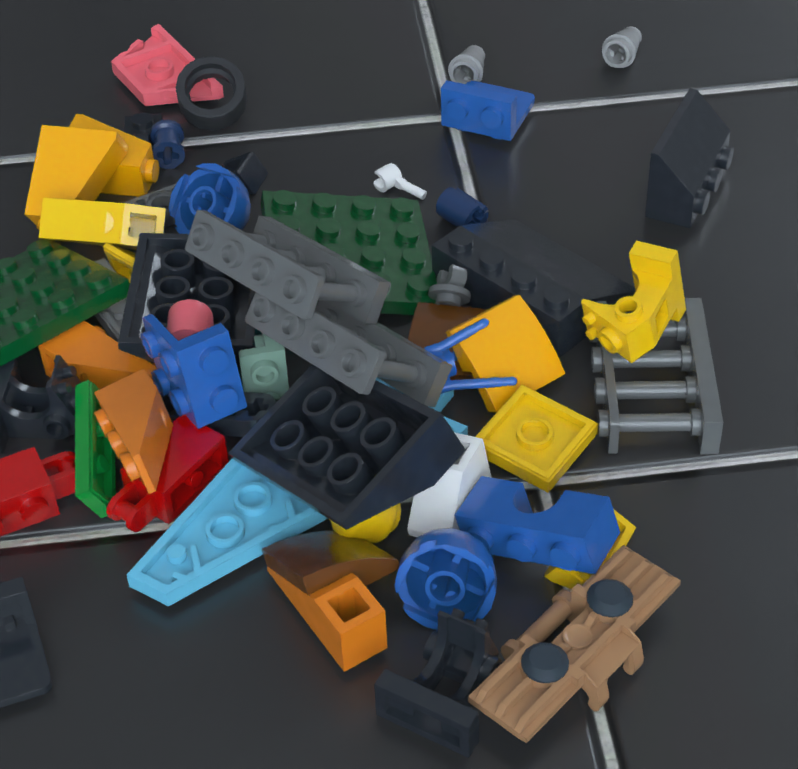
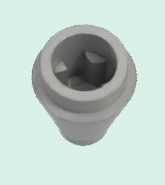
M629 26L606 38L602 45V54L605 62L614 68H624L632 64L642 40L641 32L636 27Z
M471 45L451 60L448 67L451 81L466 84L469 81L480 82L482 80L485 53L481 47Z

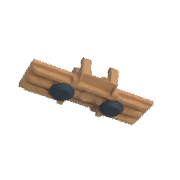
M623 545L582 586L577 584L572 588L571 592L565 589L559 590L553 596V604L516 640L509 639L501 647V653L505 661L468 696V702L525 743L580 688L589 696V707L593 711H599L609 699L608 678L623 663V669L629 675H633L642 666L644 661L642 642L634 632L680 586L681 580ZM566 619L571 622L551 643L544 642Z

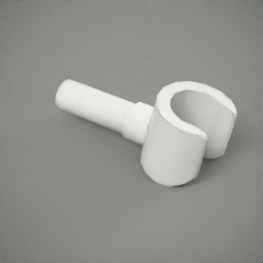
M387 164L374 171L380 177L373 182L378 191L384 193L395 186L421 200L425 199L427 191L402 178V174L395 164Z

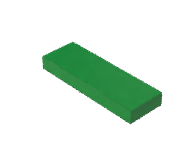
M87 380L75 385V496L100 518H104L107 516L106 509L108 503L116 494L115 452L94 415L95 411L101 409L94 392L100 389L93 382Z

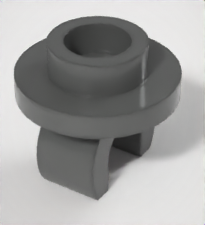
M452 264L449 267V272L440 270L437 276V284L429 287L428 296L436 300L435 304L461 307V305L469 303L471 293L463 288L467 280V269Z

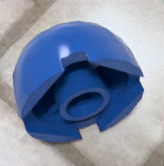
M202 163L195 166L199 170L194 171L190 176L184 174L178 180L171 193L169 213L175 219L177 226L175 229L179 234L190 233L197 210H206L238 229L244 230L250 218L251 203L248 189L236 174L216 163Z
M443 528L431 530L415 538L401 557L394 585L396 594L399 592V596L404 602L403 609L407 615L424 627L438 630L437 614L440 610L451 614L453 608H457L465 613V619L474 622L477 618L483 619L493 605L497 588V576L494 559L480 540L466 531Z

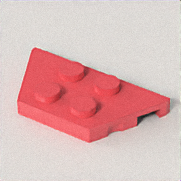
M157 24L151 28L152 36L143 43V40L137 39L130 45L127 51L120 53L111 61L113 73L144 106L178 103L175 88L178 75L187 64L195 60L160 24ZM215 78L203 79L191 89V101L224 98L222 84Z

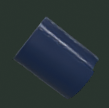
M449 187L444 190L436 204L437 214L456 227L485 223L489 215L486 205L458 187L456 189Z

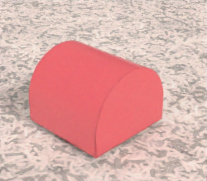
M181 300L172 305L168 312L167 330L178 341L214 326L211 309L206 304L197 300Z

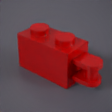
M187 415L179 416L173 422L156 491L149 494L140 478L131 482L124 467H122L120 471L124 487L109 501L106 509L107 516L114 521L121 519L126 521V527L133 532L141 531L155 517L169 525L195 500L229 462L225 436L207 426L197 429Z
M31 447L0 459V537L60 515L56 500L75 493L74 452L64 451L41 460L35 447Z

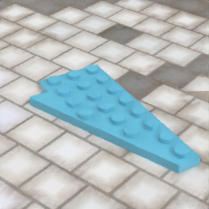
M376 378V380L379 381V382H381L382 384H384V385H386V386H388V387H390V388H392V389H394V390L400 392L399 390H397V389H395L394 387L390 386L389 384H387L386 382L382 381L381 379ZM454 390L440 394L436 406L430 408L441 412L454 396ZM444 417L455 433L468 435V426ZM231 459L126 574L129 587L170 606L263 555L262 548L297 536L328 518L234 459Z

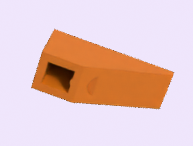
M86 321L39 345L47 376L51 378L55 366V356L61 355L68 366L73 365L76 368V376L81 382L90 380L99 389L142 369H145L152 379L151 372L156 370L155 363L151 364L143 358L119 350L116 340L109 337L101 327L97 325L92 326Z
M142 369L94 392L101 409L94 412V415L117 458H120L131 482L140 478L148 493L151 494L157 489L173 423L158 388L146 370Z
M267 566L269 574L344 672L388 648L385 610L358 576L350 573L307 595Z

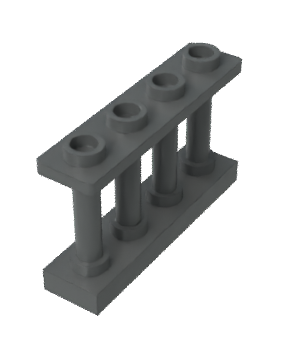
M197 210L185 246V250L301 319H311L317 302L327 301L363 323L377 324L391 282L267 216H259L254 232L246 233L206 210Z
M255 292L245 317L247 324L359 394L369 395L376 378H379L408 397L426 406L435 407L452 369L451 364L378 322L377 324L363 323L327 301L318 302L311 319H301Z
M685 298L686 311L679 322L670 320L661 337H675L676 342L682 341L683 345H680L679 350H650L633 363H630L617 352L615 354L608 352L597 337L594 340L589 339V343L597 344V346L591 348L592 373H600V377H595L594 380L595 404H603V409L598 410L597 423H599L598 437H606L608 454L618 453L619 432L689 431L690 436H697L700 454H719L724 422L702 298ZM597 301L601 304H607L606 301ZM679 367L680 372H687L688 376H685L684 381L615 382L614 368ZM684 399L685 403H692L693 408H690L689 413L619 414L618 400Z

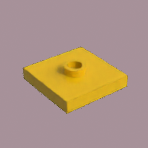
M521 385L475 437L483 439L489 462L549 493L598 434L599 423Z

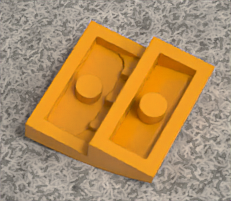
M515 295L446 331L447 336L450 337L483 318L489 320L487 327L452 347L462 372H471L474 379L492 377H515L517 379V384L514 386L479 388L488 412H498L521 385L536 391L566 374L546 332L520 295Z

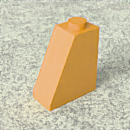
M75 115L69 127L117 131L128 145L126 156L101 193L136 197L147 194L152 183H156L159 177V162L153 157L151 143L86 115Z
M42 125L24 215L39 230L43 198L95 201L126 156L128 151L127 143L117 131Z

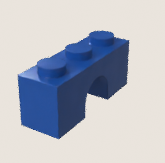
M484 476L480 477L454 515L459 529L468 532L480 540L491 555L590 574L597 573L620 534L612 503L608 496L565 490L557 503L551 508L533 513L523 483Z

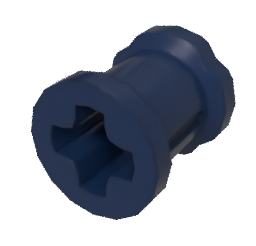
M161 120L155 123L150 132L151 141L154 144L152 146L153 157L155 160H158L160 168L174 169L182 164L185 159V150L181 145L184 139L183 128L172 120Z

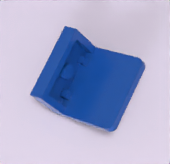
M446 80L441 87V125L463 132L468 131L490 136L494 139L511 141L533 107L535 96L532 93L478 81H469L466 84Z
M153 314L142 318L146 332L141 333V341L146 353L151 359L154 358L156 370L151 372L153 382L161 396L168 395L170 397L171 403L180 417L187 415L189 420L199 429L247 407L229 331L221 323L178 341Z

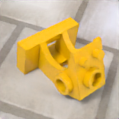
M637 240L629 252L635 294L619 299L614 305L601 304L586 299L581 301L584 313L582 320L587 327L586 336L590 340H594L597 337L608 352L612 354L617 352L630 363H633L653 349L669 321L679 322L686 311L678 250Z

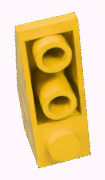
M43 198L39 238L99 246L109 243L124 249L137 250L140 233H163L166 208L115 202Z

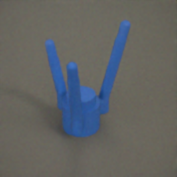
M487 318L467 326L439 343L424 347L428 352L452 365L441 394L452 390L495 388L517 384L515 377L450 380L451 376L457 375L454 362L457 361V357L454 351L450 352L449 348L489 325Z

